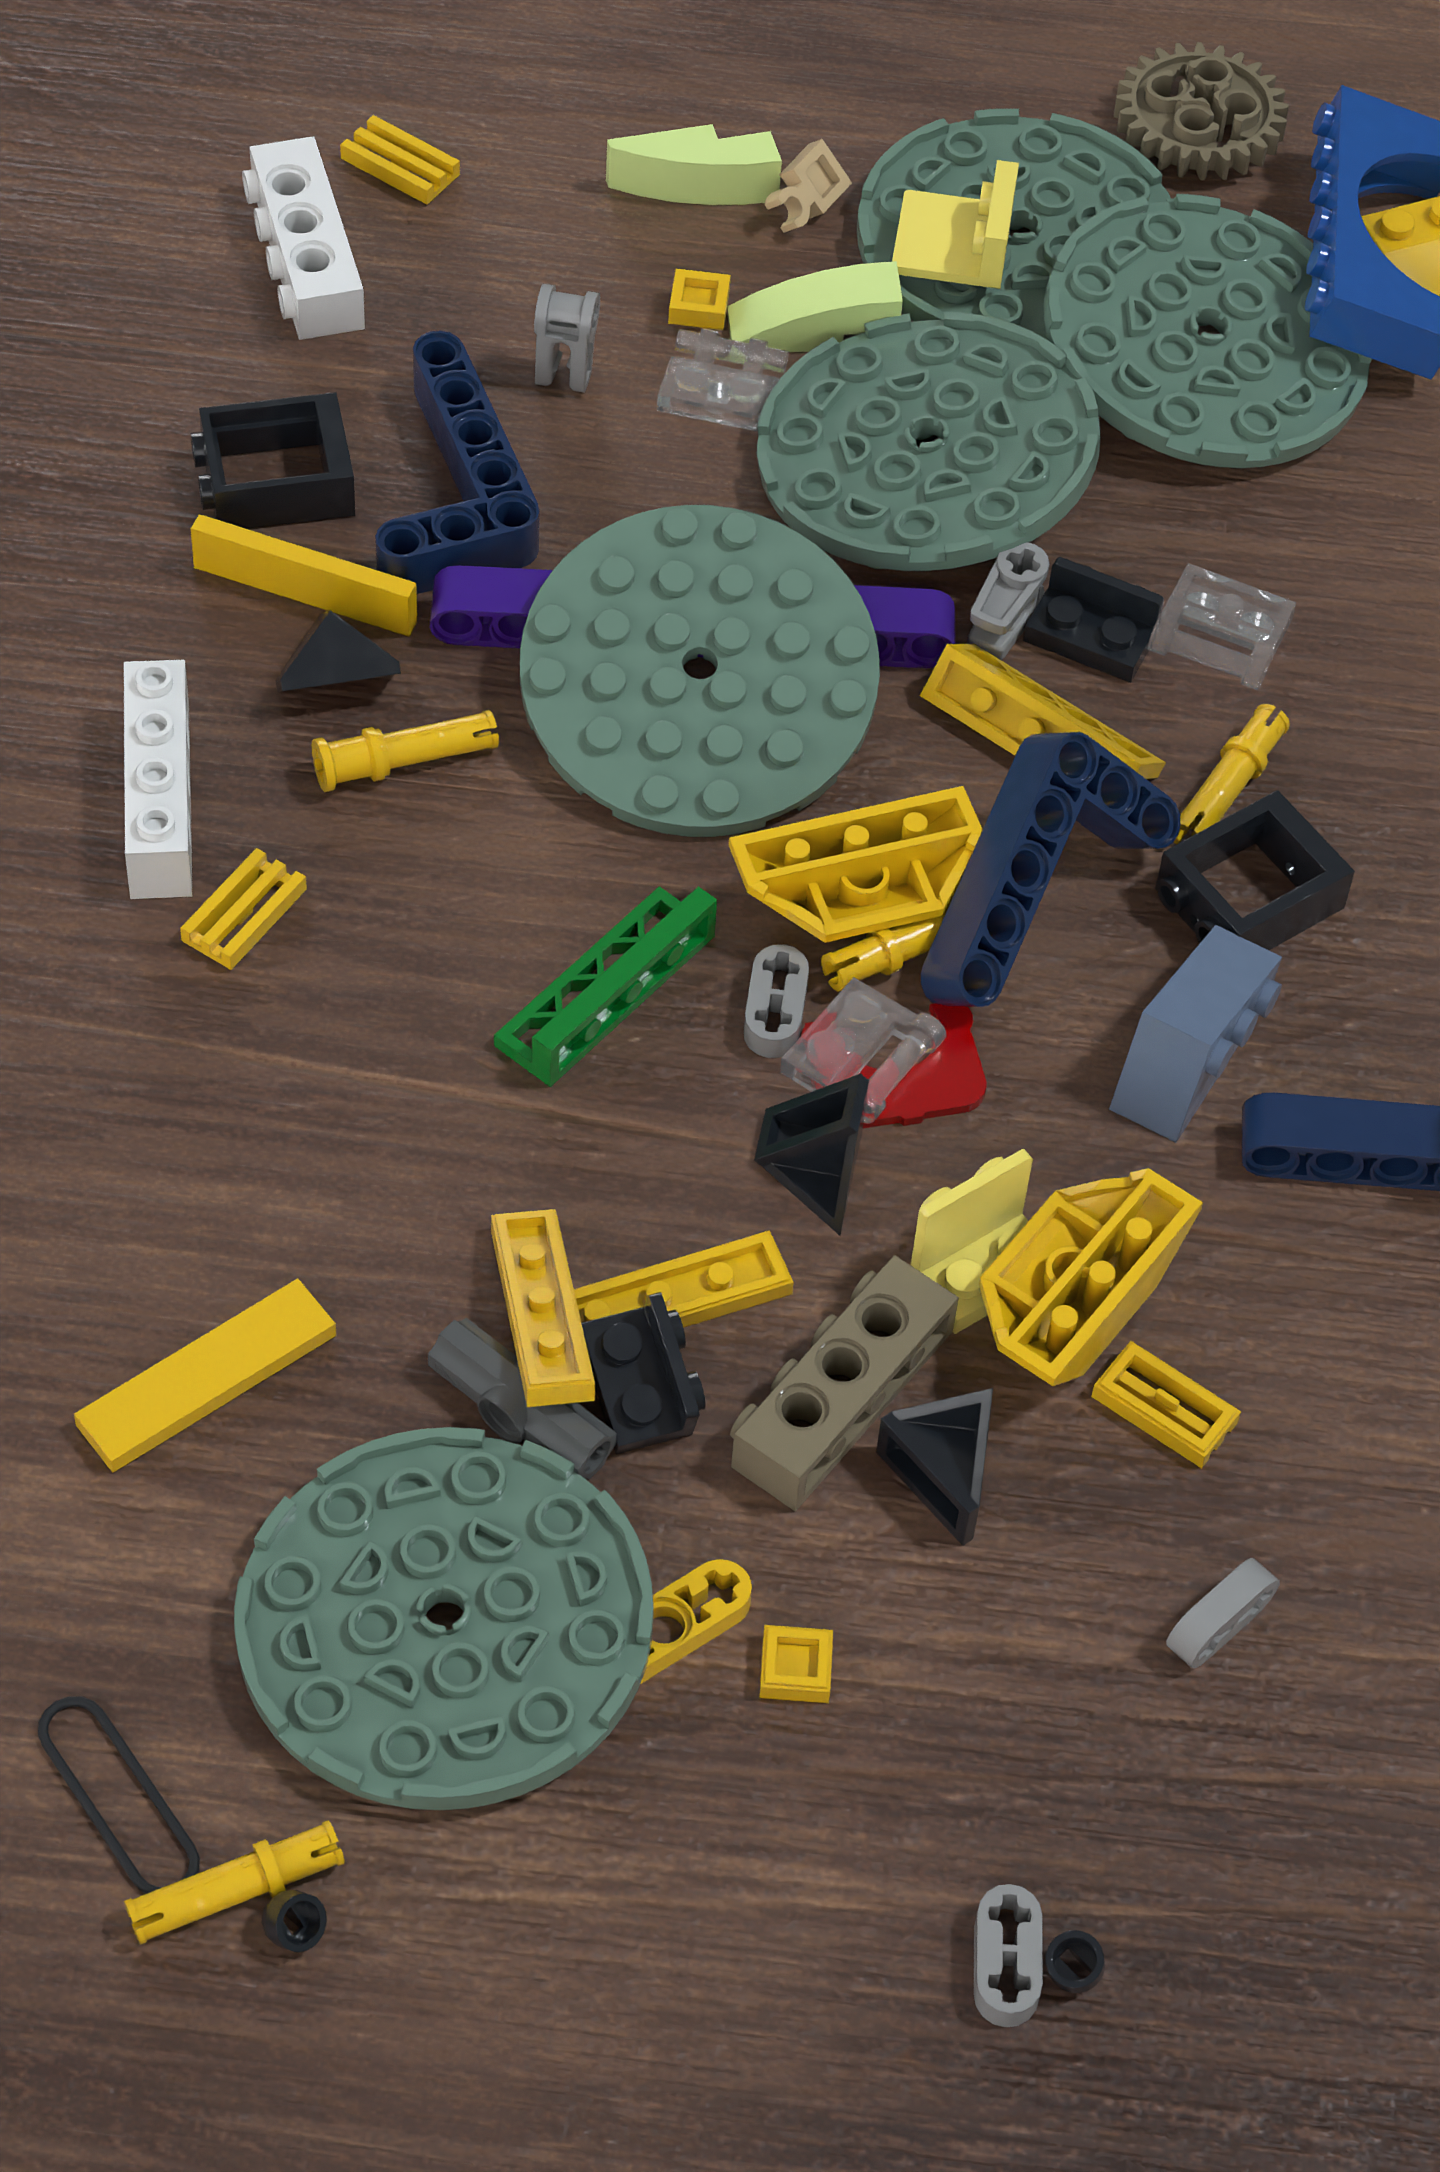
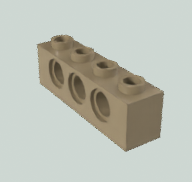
M896 1255L888 1261L878 1274L873 1270L866 1273L851 1295V1304L839 1317L831 1314L821 1323L812 1338V1348L799 1362L792 1358L784 1364L772 1383L771 1393L758 1407L752 1403L738 1416L730 1432V1436L734 1439L731 1468L796 1512L951 1335L959 1297ZM883 1331L891 1336L878 1337L870 1334L869 1332ZM844 1375L852 1380L839 1382L829 1378V1376ZM796 1419L805 1420L811 1423L812 1426L796 1427L788 1423V1421Z

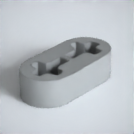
M785 944L766 947L756 955L753 962L745 1011L744 1041L750 1050L766 1058H780L790 1054L797 1047L800 1039L809 966L804 954L795 947ZM775 970L787 972L784 990L772 989ZM769 1012L781 1013L778 1032L765 1031Z
M1255 1558L1247 1559L1180 1619L1169 1634L1166 1645L1191 1668L1195 1669L1201 1666L1264 1609L1276 1593L1280 1580Z
M1006 1884L998 1885L987 1891L980 1900L974 1925V2000L976 2008L986 2020L994 2025L1014 2027L1023 2024L1031 2018L1037 2009L1043 1984L1042 1911L1039 1902L1031 1892L1020 1886ZM1001 1909L1014 1910L1015 1921L1020 1922L1013 1945L1003 1944V1927L1001 1922L997 1921ZM1003 1966H1013V1984L1015 1989L1020 1990L1014 2003L1002 2001L1001 1990L996 1989Z

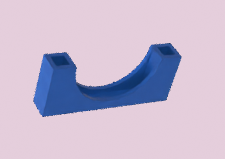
M1341 85L1331 104L1324 102L1321 105L1312 128L1313 134L1318 135V141L1311 160V168L1316 169V179L1309 197L1310 203L1315 204V213L1308 230V238L1313 239V250L1306 268V273L1312 276V285L1305 301V310L1310 312L1309 337L1432 380L1440 368V296L1410 279L1382 253L1364 225L1358 199L1377 193H1402L1426 199L1437 197L1440 192V121Z

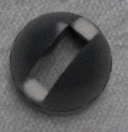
M288 1890L279 1892L265 1905L261 1923L265 1935L275 1945L293 1952H304L314 1947L322 1938L326 1928L327 1916L322 1902L317 1897L299 1890ZM285 1914L299 1927L293 1934H291L283 1921Z
M1070 1930L1059 1934L1052 1940L1046 1952V1966L1049 1976L1054 1984L1064 1991L1070 1993L1086 1992L1095 1987L1104 1974L1105 1959L1102 1947L1092 1935L1084 1931ZM1066 1950H1069L1091 1974L1081 1980L1059 1957Z

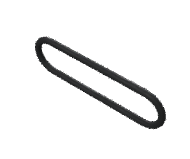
M82 1696L62 1698L45 1709L38 1724V1737L42 1747L133 1884L145 1894L163 1888L149 1884L140 1875L51 1741L48 1733L49 1723L60 1710L68 1707H81L89 1710L96 1717L185 1849L189 1858V1869L181 1880L198 1874L200 1857L194 1843L104 1710L95 1701Z

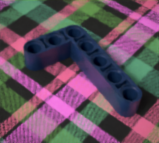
M430 331L425 333L415 341L413 346L414 392L464 502L395 518L385 522L378 528L375 535L376 570L415 582L417 594L432 591L435 575L446 567L461 565L522 568L531 564L537 558L539 552L540 511L537 500L463 343L450 332Z
M1084 733L1032 734L1025 738L1015 755L924 961L921 971V986L925 996L932 1003L965 1007L988 1006L997 999L1075 821L1116 849L1166 848L1178 836L1181 825L1180 813L1176 803L1167 794Z
M1275 1092L1257 1094L1247 1099L1242 1105V1163L1247 1171L1257 1176L1440 1191V1106Z

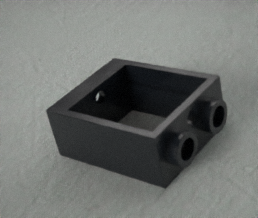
M337 392L199 408L201 432L190 433L195 468L206 466L207 474L198 475L201 505L203 510L213 509L215 519L249 529L355 516L354 474ZM318 445L323 469L321 474L226 485L221 456Z
M1276 790L1164 851L1155 890L1158 892L1163 905L1170 912L1177 913L1195 932L1199 943L1217 925L1254 944L1271 950L1344 909L1355 871L1296 808ZM1256 844L1297 888L1242 918L1201 873Z

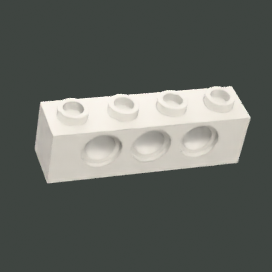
M315 137L250 146L251 170L242 172L244 191L248 204L257 203L258 208H254V219L259 241H269L270 246L266 247V259L271 280L281 279L282 285H278V299L283 319L293 318L299 340L365 329L363 286Z
M185 660L124 662L125 858L130 899L192 897L190 731Z

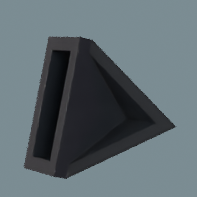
M330 610L319 614L277 677V692L401 674L400 663Z
M862 1074L766 1108L754 1161L769 1172L839 1236L842 1231L863 1131L869 1080Z
M993 1388L891 1411L882 1417L880 1422L876 1453L962 1546L970 1542L974 1537L980 1507Z

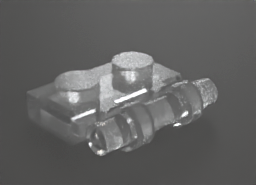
M702 328L700 333L679 329L675 351L692 354L694 358L691 360L676 356L670 357L658 392L657 411L758 432V420L770 392L780 380L778 377L762 374L763 370L785 373L789 351L768 347V341L751 338L749 343L719 337V331ZM716 359L744 366L740 370L715 365L714 361Z

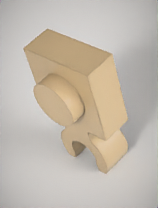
M820 139L809 143L779 174L787 187L769 194L764 205L768 210L782 204L787 207L788 219L780 227L783 233L804 226L810 218L824 214L852 182L824 140Z

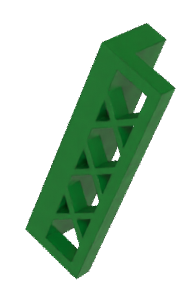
M659 886L494 1034V1046L547 1086L552 1087L715 937L717 899L698 886L681 902ZM659 911L666 915L645 934L644 925ZM612 954H623L604 971L603 962ZM571 991H582L562 1009V999ZM555 1006V1012H549ZM529 1029H540L532 1037V1049L519 1040Z

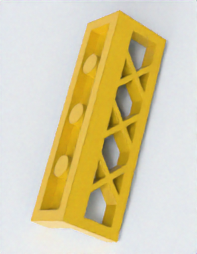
M947 644L920 694L928 702L1013 755H1016L1024 739L1032 734L1081 732L1091 737L1145 779L1158 778L1166 764L1165 761L976 644Z

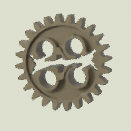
M1197 42L1194 52H1187L1180 43H1176L1174 54L1172 55L1158 47L1155 49L1154 60L1141 55L1138 58L1137 68L1128 66L1124 80H1119L1114 108V117L1118 118L1117 132L1127 134L1126 143L1131 146H1141L1140 153L1147 159L1153 156L1159 158L1157 169L1160 171L1173 164L1177 166L1178 177H1183L1189 169L1196 170L1200 180H1205L1208 170H1215L1218 176L1225 180L1231 167L1245 175L1248 172L1249 162L1262 167L1266 154L1275 155L1278 143L1283 142L1289 104L1283 103L1285 90L1274 88L1276 76L1274 74L1260 76L1261 62L1252 63L1248 66L1244 65L1243 52L1235 54L1232 58L1225 57L1224 46L1221 45L1213 53H1206L1202 42ZM1184 75V79L1179 82L1177 96L1170 97L1172 82L1176 77ZM1233 124L1230 140L1223 147H1218L1216 141H1222L1225 125Z

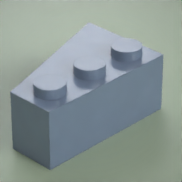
M1215 925L1142 1012L1109 1110L1176 1143L1216 1080L1225 1070L1238 1046L1242 1048L1248 1041L1257 1023L1258 1016L1266 1018L1274 1007L1282 988V984L1274 981L1282 957Z

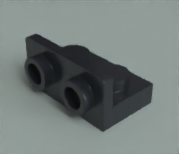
M1058 557L1051 568L1049 587L1026 624L1023 641L1131 683L1158 635L1164 598L1141 586L1130 584L1096 571L1089 566Z
M662 1293L647 1295L644 1307L581 1323L595 1381V1390L605 1422L609 1428L617 1433L616 1446L614 1447L615 1454L692 1435L700 1416L699 1411L704 1410L706 1406L705 1395L697 1372L686 1371L680 1349L686 1346L683 1324L675 1309L667 1311Z

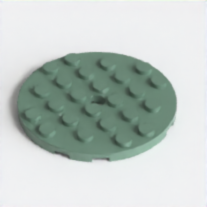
M1019 109L976 110L974 119L948 124L942 118L916 129L892 145L871 169L862 188L856 231L858 248L863 264L892 262L903 196L906 190L980 199L982 182H994L997 160L1019 163L1010 230H1019L1023 227L1031 230L1029 233L1015 232L1012 237L1008 236L1000 289L899 275L903 299L902 313H910V319L913 321L944 320L945 312L971 313L1014 323L1047 339L1044 324L1046 285L1059 252L1074 231L1092 216L1120 202L1144 196L1148 203L1174 201L1175 199H1171L1169 193L1161 184L1163 176L1161 172L1133 146L1097 126L1052 113L1050 121L1019 117Z
M1176 194L1174 201L1148 203L1145 196L1120 202L1089 218L1068 238L1056 258L1046 285L1044 324L1047 339L1060 348L1067 356L1065 366L1078 379L1087 378L1094 392L1098 405V415L1127 438L1135 440L1153 450L1196 464L1225 468L1265 467L1300 458L1329 442L1344 428L1353 416L1367 388L1369 366L1372 359L1309 337L1310 312L1305 310V301L1312 285V276L1306 273L1307 263L1313 250V243L1281 221L1253 209L1251 216L1220 207V198L1202 195ZM1212 325L1220 334L1203 332L1200 336L1197 332L1199 326Z
M945 312L944 320L911 322L910 313L886 317L865 323L864 333L848 338L840 343L834 337L826 340L795 362L780 378L770 392L758 420L759 435L756 452L758 469L764 491L777 514L791 529L809 539L822 550L874 569L931 571L957 568L998 557L1000 552L1035 540L1050 530L1077 504L1094 475L1100 451L1098 405L1094 392L1086 377L1078 379L1065 366L1067 356L1049 340L1014 323L993 317L961 312ZM932 435L940 437L932 442H922L920 447L916 445V440L926 439Z
M681 505L641 512L621 519L581 542L554 568L538 591L529 610L520 648V686L528 724L531 730H534L537 739L546 751L549 763L562 779L578 794L586 793L598 803L611 809L612 816L644 829L687 837H716L765 827L766 821L779 817L795 808L800 811L818 799L836 783L837 776L850 762L854 754L859 752L869 731L875 711L880 677L877 639L869 612L855 586L837 563L809 539L777 521L752 512L714 505ZM698 654H702L705 660L710 661L715 666L716 671L706 679H696L686 674L683 666L688 661L696 659Z
M443 1427L396 1433L369 1441L326 1462L317 1468L316 1478L303 1486L291 1499L284 1496L269 1514L254 1538L255 1547L245 1567L243 1577H239L234 1606V1629L240 1668L248 1694L259 1716L272 1735L294 1758L329 1783L359 1797L409 1809L453 1810L495 1804L528 1793L571 1770L605 1740L626 1713L639 1689L652 1645L654 1620L653 1593L647 1559L636 1532L625 1513L606 1490L600 1492L593 1484L574 1472V1463L552 1450L525 1440L522 1446L505 1440L485 1437V1430L476 1428ZM450 1602L459 1606L464 1613L457 1622L452 1624L453 1629L446 1630L444 1625L434 1624L427 1619V1611L432 1606L438 1603Z

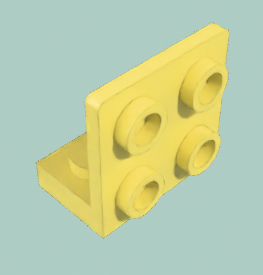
M997 160L994 182H982L980 199L906 190L903 196L892 261H897L899 275L1000 289L1019 163Z
M1021 1149L1005 1159L996 1157L989 1160L978 1169L974 1177L953 1189L944 1187L935 1191L920 1207L911 1266L959 1297L953 1328L954 1334L988 1315L979 1286L980 1277L1028 1222V1219L1023 1215V1208L1033 1158L1025 1149Z

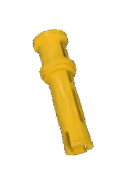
M486 710L475 715L382 734L380 729L369 727L362 729L360 736L327 742L323 737L312 740L311 745L316 776L321 789L325 793L335 790L336 784L365 777H370L374 782L384 780L385 776L390 775V769L488 748L495 749L499 746L498 733L491 734V731L473 733L496 728L497 725L492 712Z

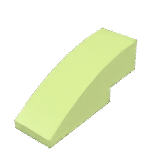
M713 124L608 139L606 182L608 188L670 202L701 205L765 203L769 194L780 190L781 176L779 174L781 173L782 160L771 131L718 139Z
M897 261L857 264L815 272L760 290L727 306L732 354L809 352L832 337L840 343L843 341L844 335L864 333L865 323L886 317L901 316L903 299Z

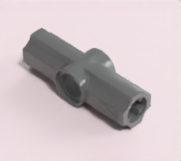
M468 1318L462 1321L453 1320L439 1334L435 1345L428 1353V1366L476 1402L483 1420L498 1436L508 1442L517 1444L522 1440H528L552 1450L574 1463V1472L588 1479L604 1466L607 1457L616 1446L617 1433L578 1403L527 1407L517 1356Z

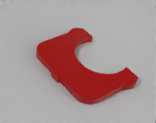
M938 1003L929 1004L928 1012L933 1017L938 1029V1042L933 1051L924 1060L904 1069H877L854 1059L845 1051L838 1039L836 1018L805 1023L801 1035V1048L804 1054L813 1061L812 1065L819 1089L858 1074H862L869 1080L863 1129L900 1123L903 1126L921 1124L924 1119L970 1112L976 1109L984 1100L987 1082L971 1032L973 1014L969 1007L946 1006Z

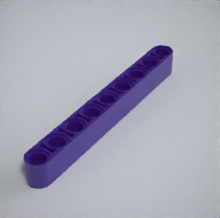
M461 565L441 569L435 575L433 581L430 615L431 633L438 640L452 645L521 648L523 629L529 610L538 591L553 570ZM854 585L869 612L874 627L879 651V666L934 668L946 645L955 644V605L953 599L948 594L934 589Z

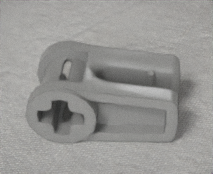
M542 284L538 295L534 320V332L537 334L536 385H551L563 354L559 350L560 343H564L571 350L566 365L570 369L569 386L573 391L585 393L592 373L594 340L600 311V293L587 291L585 296L557 292L555 285Z
M1026 542L998 554L971 609L970 621L973 623V626L968 634L967 644H976L1000 660L1005 658L1025 631L1026 624L1045 593L1042 584L1048 574L1049 559L1042 548Z

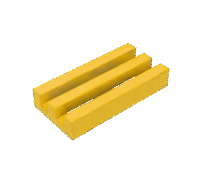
M372 115L367 120V129L359 127L354 132L353 142L346 139L340 144L342 160L426 205L460 175V160L375 115ZM367 149H370V150H372V151H374V152H376V153L382 155L383 157H385V158L391 160V162L388 161V160H386V159H384V158H382L381 156H379V155H377V154H375V153H373V152L367 150ZM409 170L412 171L413 173H415V174H417V175H419V176H421V177L427 179V180L430 181L431 183H429V182H427L426 180H424V179H422V178H420V177H418V176L412 174L411 172H409Z
M256 848L180 928L182 942L232 970L307 890L306 876L298 871L290 875L287 873L286 864L277 859L271 864L267 861L266 853ZM274 885L279 887L275 894L224 948L221 947L219 944L253 913L255 905Z
M1132 1341L1127 1344L1094 1384L1091 1395L1092 1398L1201 1469L1209 1460L1211 1452L1214 1449L1217 1450L1223 1443L1225 1434L1228 1431L1231 1432L1238 1424L1241 1414L1240 1410ZM1128 1367L1132 1368L1161 1388L1155 1390L1126 1371ZM1178 1399L1185 1402L1195 1410L1199 1411L1215 1423L1211 1426L1210 1424L1203 1421L1193 1413L1189 1412L1188 1410L1179 1405L1180 1402Z

